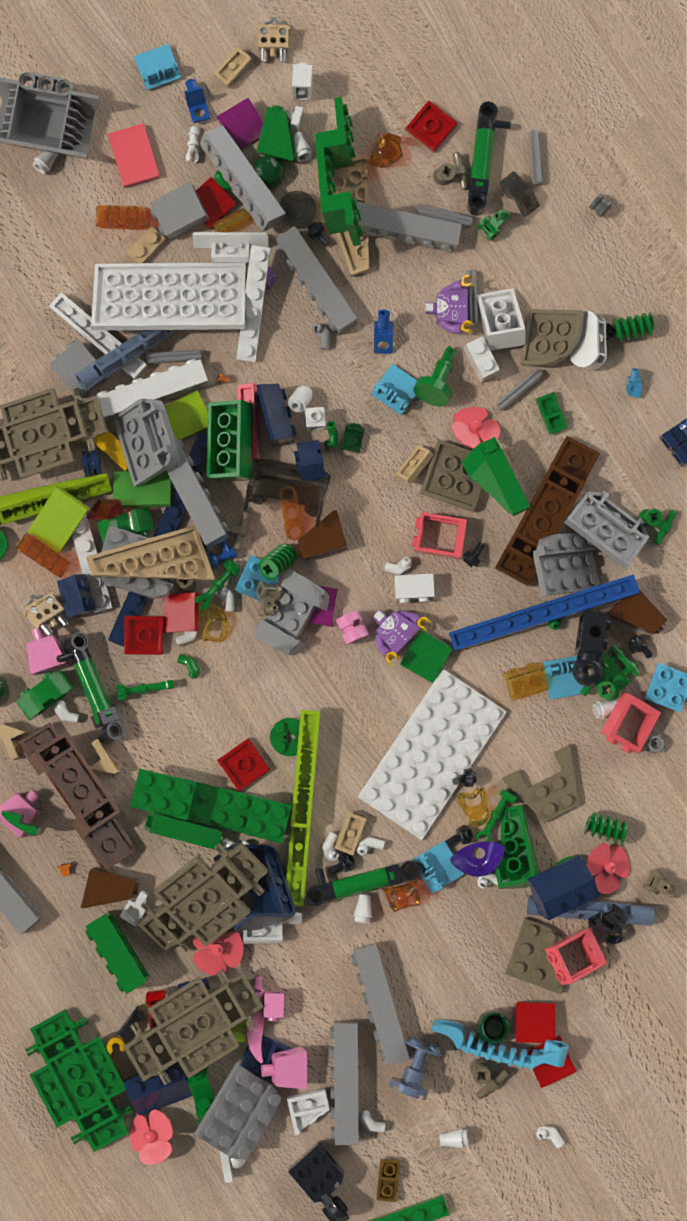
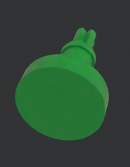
M448 346L442 358L437 360L431 377L422 376L417 379L413 391L423 402L438 407L446 406L449 403L452 390L445 381L453 368L451 362L455 356L456 349Z

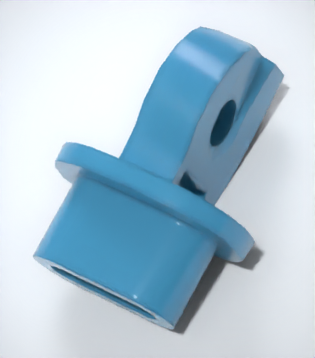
M632 368L631 376H627L626 391L628 395L640 398L642 392L641 377H639L640 370Z

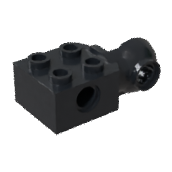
M585 610L580 614L575 645V655H577L573 666V676L580 685L586 687L597 685L604 676L603 650H606L608 638H605L607 630L609 631L611 623L607 613ZM590 629L596 631V637L590 634ZM587 665L594 669L592 676L587 675L584 671Z
M318 1141L289 1167L288 1173L314 1203L321 1202L325 1206L322 1211L329 1221H347L350 1219L347 1214L349 1209L340 1197L337 1195L333 1197L331 1194L342 1183L345 1171Z

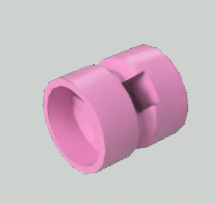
M358 610L336 619L339 629L344 631L342 636L346 645L369 635L365 625L361 624L362 618Z

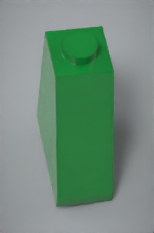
M267 106L256 152L294 163L295 157L287 113L283 111L281 106Z

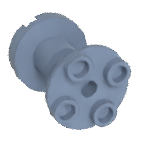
M410 1036V1039H406L405 1043L417 1049L411 1066H406L402 1079L392 1077L389 1086L393 1088L396 1085L398 1086V1092L417 1099L421 1095L422 1100H426L429 1091L421 1087L425 1075L422 1069L428 1053L436 1056H442V1053L439 1050L440 1047L431 1043L428 1046L421 1043L422 1040Z

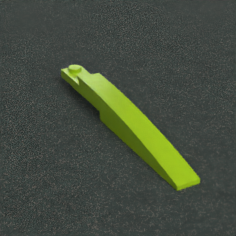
M107 473L1 496V524L4 525L39 514L57 486L79 501L110 492L112 488Z
M301 710L286 877L294 906H304L320 722V711Z

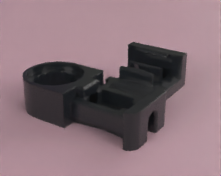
M614 903L612 904V910L602 915L599 912L588 919V927H594L601 932V938L608 943L618 944L623 940V930L617 923L626 920V912ZM611 933H617V934H619V935H617V936H611V935H609V934H611Z

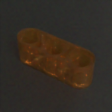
M99 205L96 206L95 226L103 229L147 230L150 228L151 209L143 206Z
M286 485L279 492L285 531L289 539L298 541L305 535L299 495L294 487ZM288 489H291L294 493L293 498L290 500H286L284 497V493ZM291 508H295L297 511V515L293 519H290L287 515L288 510ZM293 527L300 529V535L296 538L290 534Z
M27 532L15 547L60 579L71 564L67 559Z

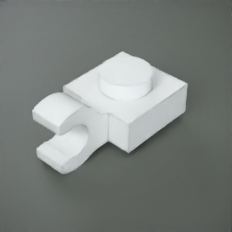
M143 890L138 895L136 901L130 899L119 917L136 927L146 912L141 907V904L148 898L149 893Z

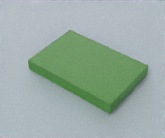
M129 471L114 472L113 508L171 507V479L167 471H163L140 487H134Z

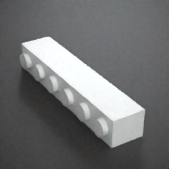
M192 359L187 361L186 365L180 367L178 365L172 366L166 372L152 373L149 378L135 379L132 381V384L126 386L121 384L114 387L112 391H101L96 396L99 398L104 419L108 421L139 399L165 401L207 386L209 382L201 360Z

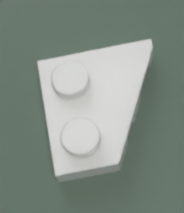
M325 1088L287 1097L295 1135H299L302 1129L314 1123L319 1116L324 1115L330 1110Z

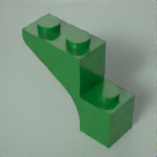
M208 1067L188 1078L189 1089L195 1102L196 1116L199 1124L215 1099Z

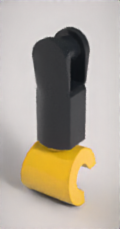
M139 1005L136 1006L117 1032L119 1036H113L108 1040L107 1052L110 1055L113 1052L112 1045L114 1043H118L120 1051L124 1052L125 1040L128 1041L134 1033L130 1025L134 1024L135 1021L131 1018L134 1015L140 1018L138 1021L140 1025L148 1012L142 1011Z

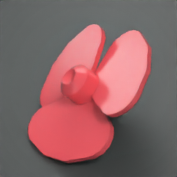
M482 407L461 409L455 413L453 417L454 422L451 426L455 437L462 444L472 449L481 443L480 438L483 442L493 437L498 440L501 430L497 421L492 419L485 420L488 412Z
M605 843L600 844L592 850L586 861V866L592 876L598 874L594 879L598 892L601 894H611L619 888L620 881L616 875L626 878L630 873L628 857L618 844H611L610 846Z
M230 931L227 934L225 932L207 947L196 937L193 939V944L198 949H211L199 950L193 955V961L201 971L217 976L216 973L220 972L221 969H224V972H226L227 966L235 968L240 964L243 956V942L238 932Z
M152 1110L149 1114V1125L143 1115H137L131 1124V1146L133 1150L140 1152L139 1159L144 1164L155 1165L164 1162L173 1152L172 1144L168 1141L173 1137L174 1131L171 1121L166 1114L159 1110Z

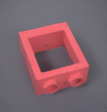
M422 512L421 517L416 518L415 528H418V535L413 537L412 547H416V553L460 559L467 519ZM425 521L457 526L453 552L421 547Z
M622 692L601 733L607 736L606 740L614 745L617 743L622 745L621 749L631 754L632 751L640 753L661 712L635 696ZM630 706L646 715L631 743L616 734Z
M589 927L580 929L545 948L547 959L552 964L556 972V978L561 985L572 984L607 964L598 942ZM578 939L589 964L570 974L558 949Z

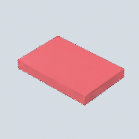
M144 123L108 133L124 188L160 178Z

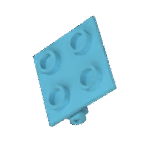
M169 44L134 56L146 90L181 78Z
M392 364L381 380L376 383L371 395L402 415L416 396L413 388L417 380Z
M250 555L235 590L261 602V599L257 598L259 582H266L269 585L277 584L280 576L275 580H268L263 577L259 570L261 559Z
M577 656L543 662L550 700L581 694L580 691L584 686L580 685L573 676V666Z
M658 663L644 699L681 713L687 698V674Z
M445 840L413 859L418 863L420 868L419 874L431 894L441 890L447 884L464 875L463 872L452 865L450 858L453 854Z

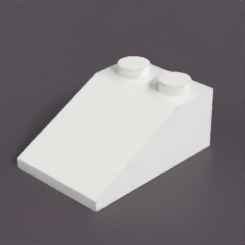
M514 288L478 294L477 302L484 338L490 351L525 345V326Z

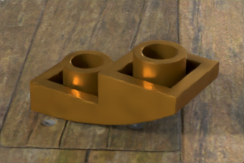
M380 1159L377 1201L396 1202L400 1161Z

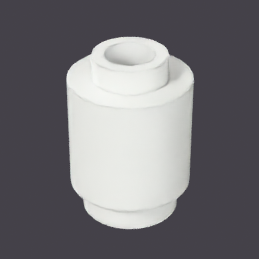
M307 386L298 387L288 399L289 407L295 412H303L312 400V390Z

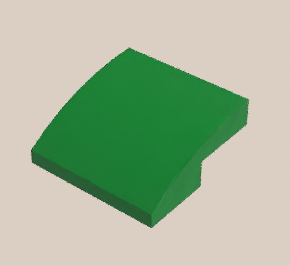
M419 629L400 665L433 683L453 647Z

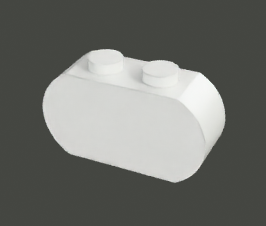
M584 311L581 337L577 346L571 352L570 357L576 366L587 370H596L607 359L606 321L600 315Z

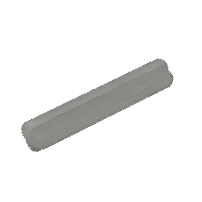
M532 130L529 132L532 180L534 185H542L544 177L540 131Z
M420 204L418 209L419 215L459 223L467 227L472 225L473 217L470 215L426 204Z
M467 270L466 275L473 276V278L468 280V283L475 284L472 288L466 286V289H468V320L477 325L476 270Z
M200 349L146 354L147 363L202 359V351Z
M536 369L497 401L496 406L498 409L503 411L543 377L542 372Z

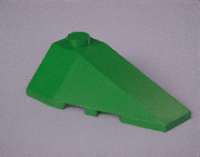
M493 437L478 444L462 461V465L469 478L480 485L487 494L489 493L512 516L530 509V505L496 438Z
M521 804L503 810L500 845L504 847V854L498 867L495 869L499 889L530 887L527 879L540 873L524 808Z

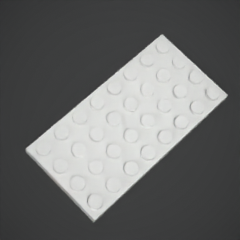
M246 262L95 264L91 328L92 330L245 329Z
M442 669L357 797L422 840L458 785H454L452 782L453 778L462 775L464 769L471 767L507 711Z

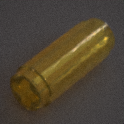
M242 208L216 221L213 227L216 232H230L252 220V217L245 208Z

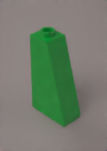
M148 812L144 829L150 833L215 850L214 847L218 843L222 845L223 835L222 831Z

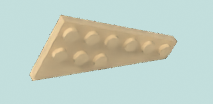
M368 153L353 158L354 166L335 169L333 182L336 184L337 193L351 191L353 199L356 198L358 202L368 204ZM315 170L314 173L319 185L318 170ZM348 231L336 233L350 276L369 271L368 233L363 232V237H360L361 245L353 246Z
M195 525L87 556L86 558L93 577L213 581L215 579Z

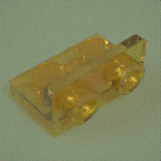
M532 662L525 667L512 668L503 673L512 701L549 690L545 673L540 663Z

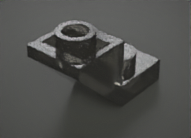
M515 171L499 182L506 197L515 200L522 216H528L540 206L533 190Z

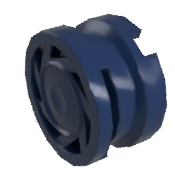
M99 450L93 452L83 451L82 462L85 477L102 474Z

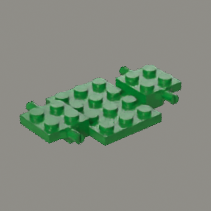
M64 1009L30 1028L35 1044L26 1048L25 1051L28 1052V1056L39 1051L46 1065L29 1075L56 1128L75 1119L81 1132L71 1137L73 1144L75 1145L85 1139L90 1144L93 1152H96L130 1132L125 1124L124 1117L134 1112V1109L130 1104L120 1110L112 1097L125 1091L126 1087L111 1055L107 1052V1047L101 1036L84 1044L78 1029L88 1024V1021H85L86 1017L84 1016L74 1022L67 1010Z

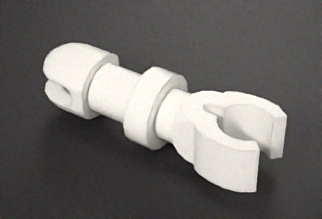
M192 126L188 131L190 139L187 142L189 149L186 154V161L191 159L192 154L194 157L193 163H196L199 160L197 150L199 147V142L197 141L199 130L196 126Z

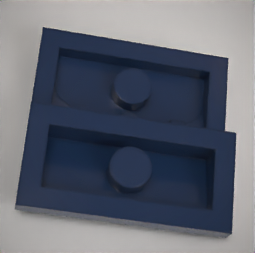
M262 1035L261 1052L263 1063L256 1060L248 1045L240 1066L258 1076V1078L273 1083L272 1076L262 1077L261 1065L272 1064L273 1053L289 1050L292 1047Z

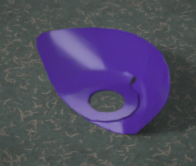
M495 842L473 843L456 852L450 858L453 866L467 875L473 877L486 876L498 867L504 854V847ZM480 847L485 851L483 858L477 859L473 856L475 848Z

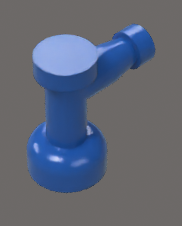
M226 540L220 543L223 553L219 555L214 553L208 554L213 569L219 566V562L232 557L233 559L237 558L234 548H229Z

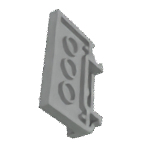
M139 399L113 417L134 487L142 486L163 471H171L175 464L180 462L177 444L162 401Z
M602 491V493L587 492L564 523L624 569H627L649 538L644 527V520L639 518L636 521L607 499L609 493Z
M109 525L101 552L149 538ZM100 577L104 584L109 587L120 588L148 597V599H157L165 596L172 589L174 579Z
M577 532L554 534L539 539L537 550L533 551L541 596L579 592L600 585L593 551L598 550V548Z
M235 1063L194 1135L231 1158L245 1160L257 1146L276 1113L281 1098L272 1085H269Z

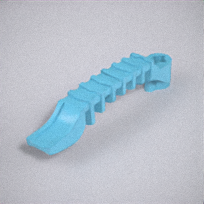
M434 1020L431 1028L432 1031L451 1038L456 1048L464 1050L466 1054L472 1053L476 1057H485L486 1060H496L497 1063H508L509 1066L513 1064L519 1068L527 1067L532 1071L534 1067L543 1063L563 1067L569 1046L564 1042L546 1040L544 1049H534L531 1056L527 1055L528 1051L526 1049H522L520 1055H516L517 1049L515 1047H511L510 1053L505 1052V1045H500L499 1050H494L496 1045L492 1044L484 1047L485 1041L479 1038L477 1044H474L476 1032L473 1030L470 1032L467 1041L463 1040L465 1029L458 1022Z

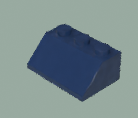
M279 384L256 385L272 447L294 442L293 436L297 434L294 424L290 425L289 418L292 415L289 406L285 407L284 400L287 399L285 389H280Z
M579 855L527 879L537 911L548 921L600 896L595 879Z
M178 1061L165 1070L171 1079L169 1083L166 1080L167 1084L165 1085L159 1075L151 1076L145 1081L141 1079L139 1074L126 1078L124 1084L130 1101L138 1115L147 1114L152 1110L160 1109L192 1096L188 1077Z

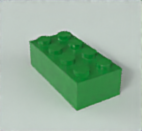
M244 400L208 403L207 479L219 482L251 479L252 403Z
M111 911L85 926L87 937L90 941L94 940L97 947L95 949L101 958H105L108 963L106 968L111 975L114 974L117 978L116 984L121 992L124 991L127 995L151 978Z

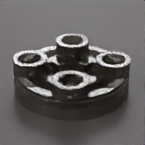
M291 191L283 196L279 203L286 213L282 223L290 228L294 226L297 229L308 228L315 218V202L306 192Z

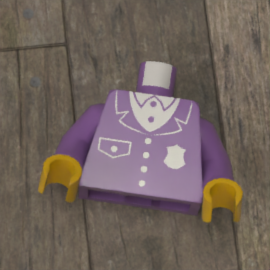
M465 275L462 280L451 283L443 288L440 293H437L436 303H425V314H436V323L440 324L441 328L451 334L464 332L473 334V331L468 329L469 326H474L475 324L468 320V289H465L466 286L474 287V283H468V280L473 278V276Z
M379 610L373 617L381 625L376 630L377 634L375 637L378 651L386 658L389 665L393 666L391 663L393 658L399 661L397 653L420 628L427 631L424 627L425 623L429 622L431 624L432 622L428 618L421 617L413 612L394 611L388 617Z

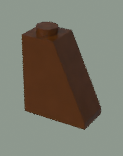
M333 510L298 540L299 546H295L298 557H302L303 561L347 549L337 510Z
M640 590V593L621 599L607 612L608 617L650 635L654 632L658 634L666 627L664 623L667 619Z
M91 868L81 908L132 899L134 895L138 894L140 886L137 883L138 878Z

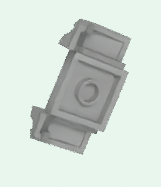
M290 569L281 584L283 588L278 601H275L278 611L270 616H266L265 620L261 619L252 636L282 653L297 655L308 645L298 640L316 607L327 611L329 595L321 587Z

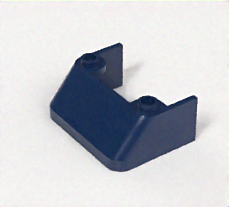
M232 844L226 850H231L238 844ZM244 844L268 871L258 881V884L265 890L264 893L258 896L252 888L249 890L255 910L250 911L246 919L235 925L234 929L260 930L290 919L295 915L296 910L277 851L269 845ZM220 854L213 858L214 862L221 858Z

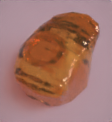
M390 132L379 133L368 162L378 168H386L397 162L403 156L400 147V136Z
M417 878L403 885L382 888L393 912L410 906L420 905L421 897Z

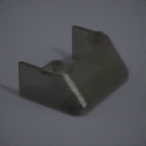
M266 458L258 459L247 485L243 511H248L250 502L261 505L267 502L268 498L304 505V511L309 516L317 517L315 527H319L331 476L325 472L326 478L303 481L302 474H298L297 467L294 464Z

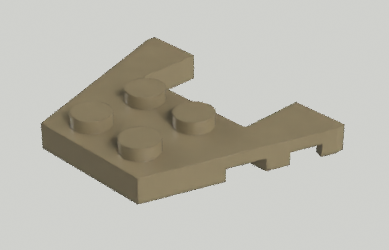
M570 745L553 752L562 771L526 788L518 770L502 778L543 822L579 805Z

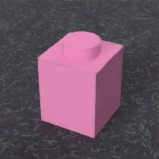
M265 991L264 1017H268V1021H279L280 1018L284 1017L285 992Z

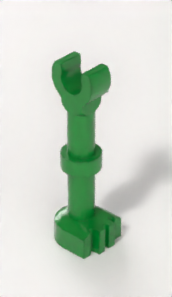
M226 560L222 564L225 572L219 579H215L212 582V586L206 593L194 599L195 602L203 600V605L200 607L201 610L208 609L211 598L215 593L223 589L224 583L231 576L236 577L240 573V569L234 561Z
M174 680L152 684L141 683L140 686L128 688L123 684L116 685L119 701L126 700L127 695L139 693L145 695L151 691L175 688Z
M502 789L500 792L502 797L496 809L490 813L491 817L484 829L477 832L476 839H479L484 834L487 836L485 842H490V833L496 822L502 818L501 814L507 803L515 804L518 797Z

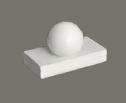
M220 1151L224 1181L226 1183L233 1182V1169L241 1168L245 1164L246 1159H234Z

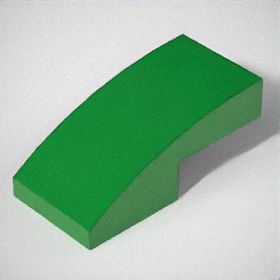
M554 392L535 398L549 435L568 428Z
M2 810L1 815L16 828L35 836L40 834L41 827L22 823L24 819L23 814Z

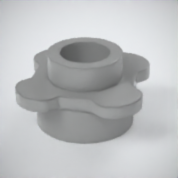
M657 734V736L649 735L646 740V751L649 754L657 751L663 753L665 751L664 736L662 734Z

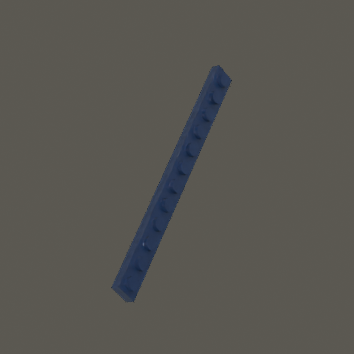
M199 431L189 455L195 464L193 466L195 473L199 472L202 476L207 465L208 435ZM174 488L171 494V507L165 508L153 537L177 531L187 509L176 488ZM128 592L108 641L124 647V616H140L148 597Z

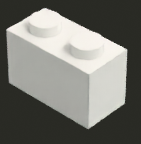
M304 62L293 64V100L312 101V65Z
M482 336L467 343L464 350L480 382L482 383L497 376L500 369L484 337Z
M433 574L397 575L394 577L395 601L400 600V603L403 604L411 603V600L419 599V602H430V599H434Z

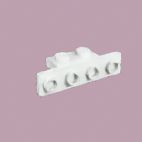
M193 232L194 248H212V262H249L251 245L269 247L268 233Z
M296 912L290 919L260 930H243L244 944L283 943V925L302 924V913Z

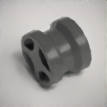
M601 193L595 198L589 208L595 210L597 215L602 217L613 203L607 201Z

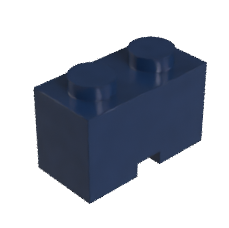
M319 440L296 443L298 450L294 451L298 474H302L303 481L326 478Z
M75 574L57 581L60 595L64 596L66 601L63 603L67 618L80 617L96 611L95 601L92 597L86 574Z

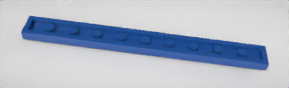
M633 574L449 632L454 651H458L634 596L640 592Z

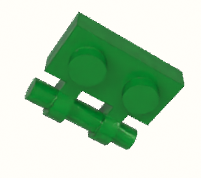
M614 644L609 648L614 653L611 658L604 653L603 663H606L609 668L604 673L603 681H609L617 685L621 691L631 682L626 676L629 672L634 677L638 676L641 672L636 668L637 665L634 661L631 662L626 657L625 651L622 648L619 649ZM618 659L625 666L623 670L614 663Z

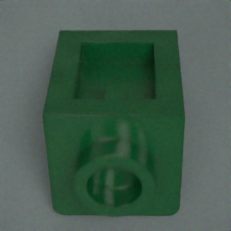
M350 423V425L345 426L341 450L360 453L364 436V428H361L360 424Z

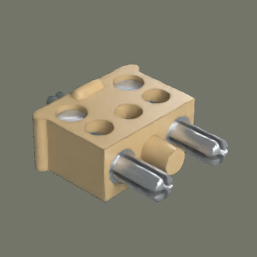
M271 17L270 21L257 25L258 49L261 51V62H263V57L264 62H267V51H270V57L272 58L277 57V51H279V62L282 63L283 52L284 63L286 62V52L289 50L290 26L277 21L276 17ZM273 21H275V23L280 24V25H267V24H271Z
M53 592L45 596H35L34 594L30 596V601L24 610V617L29 619L37 631L43 629L49 637L53 634V631L48 624L53 628L57 627V619L63 627L69 624L63 616L64 608L56 600Z

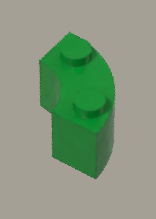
M149 507L134 509L120 515L107 517L97 523L103 544L109 525L145 537L149 535L148 532L155 529Z
M60 670L55 673L48 672L42 677L43 681L32 689L27 688L20 693L21 698L16 701V704L29 721L42 714L73 689Z

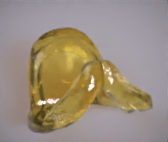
M210 604L208 609L202 610L203 616L208 619L202 639L203 641L223 642L229 633L228 619L220 607ZM215 621L222 622V631L219 638L209 636L210 628Z
M483 786L477 787L471 794L462 792L457 795V803L464 811L471 825L478 827L488 821L487 792ZM478 794L480 795L481 802L478 805L469 807L465 804L464 798L474 799Z

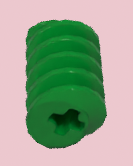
M649 312L648 316L646 313H642L641 317L636 314L633 318L627 316L626 321L623 317H620L619 321L613 319L614 335L618 337L620 342L623 341V336H626L629 341L631 334H633L635 339H637L638 333L641 334L642 338H645V332L652 336L654 330L652 313Z
M283 543L263 557L259 563V570L263 577L268 580H275L291 567L297 559L295 549L289 544Z
M593 812L587 819L584 834L586 835L591 830V836L593 837L597 832L598 839L606 835V841H609L613 837L614 844L620 839L622 846L627 834V822L623 821L620 824L619 819H615L612 823V817L608 816L605 820V816L601 814L597 818V812Z

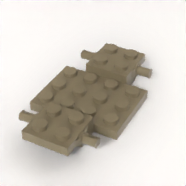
M51 388L0 405L5 423L0 425V481L8 479L5 468L15 463L19 477L24 479L76 462L71 444L83 441L87 443L89 452L96 451L94 439L108 433L98 396L82 398L79 388L71 390L74 401L59 405L56 390Z
M242 842L228 851L221 843H218L214 849L221 855V858L211 868L197 855L154 889L153 893L162 902L160 906L153 908L147 900L141 904V907L148 914L139 921L138 926L163 952L176 945H179L184 952H187L191 945L185 939L192 934L207 947L250 914V909L240 897L251 888L258 896L263 894L265 890L258 884V881L267 874L268 869Z
M221 969L220 972L216 973L221 984L210 993L201 978L198 977L148 1008L157 1024L155 1027L142 1031L138 1022L130 1025L136 1036L123 1047L143 1081L151 1076L159 1075L164 1085L167 1084L166 1080L169 1083L171 1079L165 1070L177 1061L186 1076L190 1078L240 1047L230 1029L241 1022H245L249 1031H253L252 1027L256 1029L257 1026L251 1017L255 1012L263 1008L244 973L235 978L228 979L224 969Z

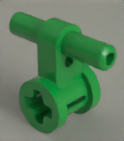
M499 210L493 217L489 215L477 225V228L479 230L482 229L487 235V240L491 241L501 233L500 227L512 217V213L507 210Z
M644 509L639 513L638 519L642 518L644 520V526H654L659 529L653 542L656 545H660L665 535L670 532L671 524L677 512L670 510L664 521L662 513L658 509Z
M603 663L605 673L609 666ZM601 680L595 685L598 687L599 695L608 701H614L620 695L619 687L609 681ZM584 686L580 693L587 696L594 686ZM608 688H610L611 694H608L606 691Z

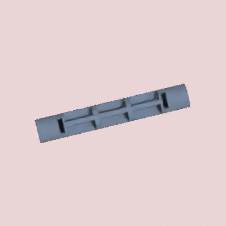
M143 330L76 373V379L81 387L87 390L178 330Z
M529 895L527 914L541 916L537 911L533 895ZM588 901L557 917L588 920L599 912L604 915L611 911L612 904L614 903ZM615 903L626 912V920L623 922L619 921L618 923L653 925V906Z

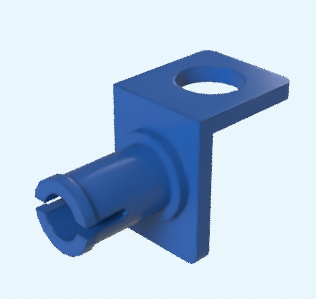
M188 79L185 82L187 90L184 93L192 122L198 123L209 120L211 117L203 88L197 86L195 79ZM197 110H203L205 112V114L201 117H196L194 115Z
M386 309L379 310L378 321H374V353L391 354L393 352V321H390V311ZM385 341L389 344V346L385 349L379 348L378 344L379 342Z

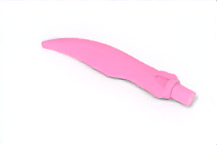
M255 976L252 988L262 1004L265 991L261 987L262 977ZM261 1008L251 1017L257 1028L254 1029L252 1027L253 1031L250 1032L246 1026V1037L251 1053L258 1062L263 1063L261 1042L265 1021Z

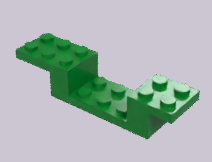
M342 97L334 98L337 129L315 133L321 212L329 234L348 231L353 246L361 245L360 237H363V229L359 222L362 221L360 209H358L357 199H353L351 191L337 193L336 184L333 182L335 169L354 166L353 158H356L355 148L352 146L354 135L350 128L353 127L351 115L348 116V105L344 104Z
M140 768L130 807L220 827L281 844L283 843L292 806Z

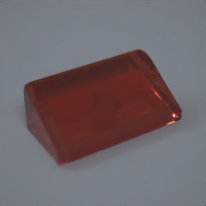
M99 499L86 517L87 519H111L124 513L121 501L119 499Z

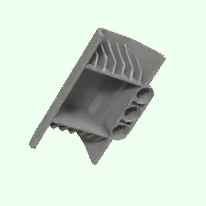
M24 72L19 76L18 81L0 78V96L2 99L0 143L88 159L93 119L100 98L98 95L76 92L71 82L67 79ZM27 81H33L30 86H24ZM51 84L48 90H43L44 85ZM63 88H70L67 93H61Z

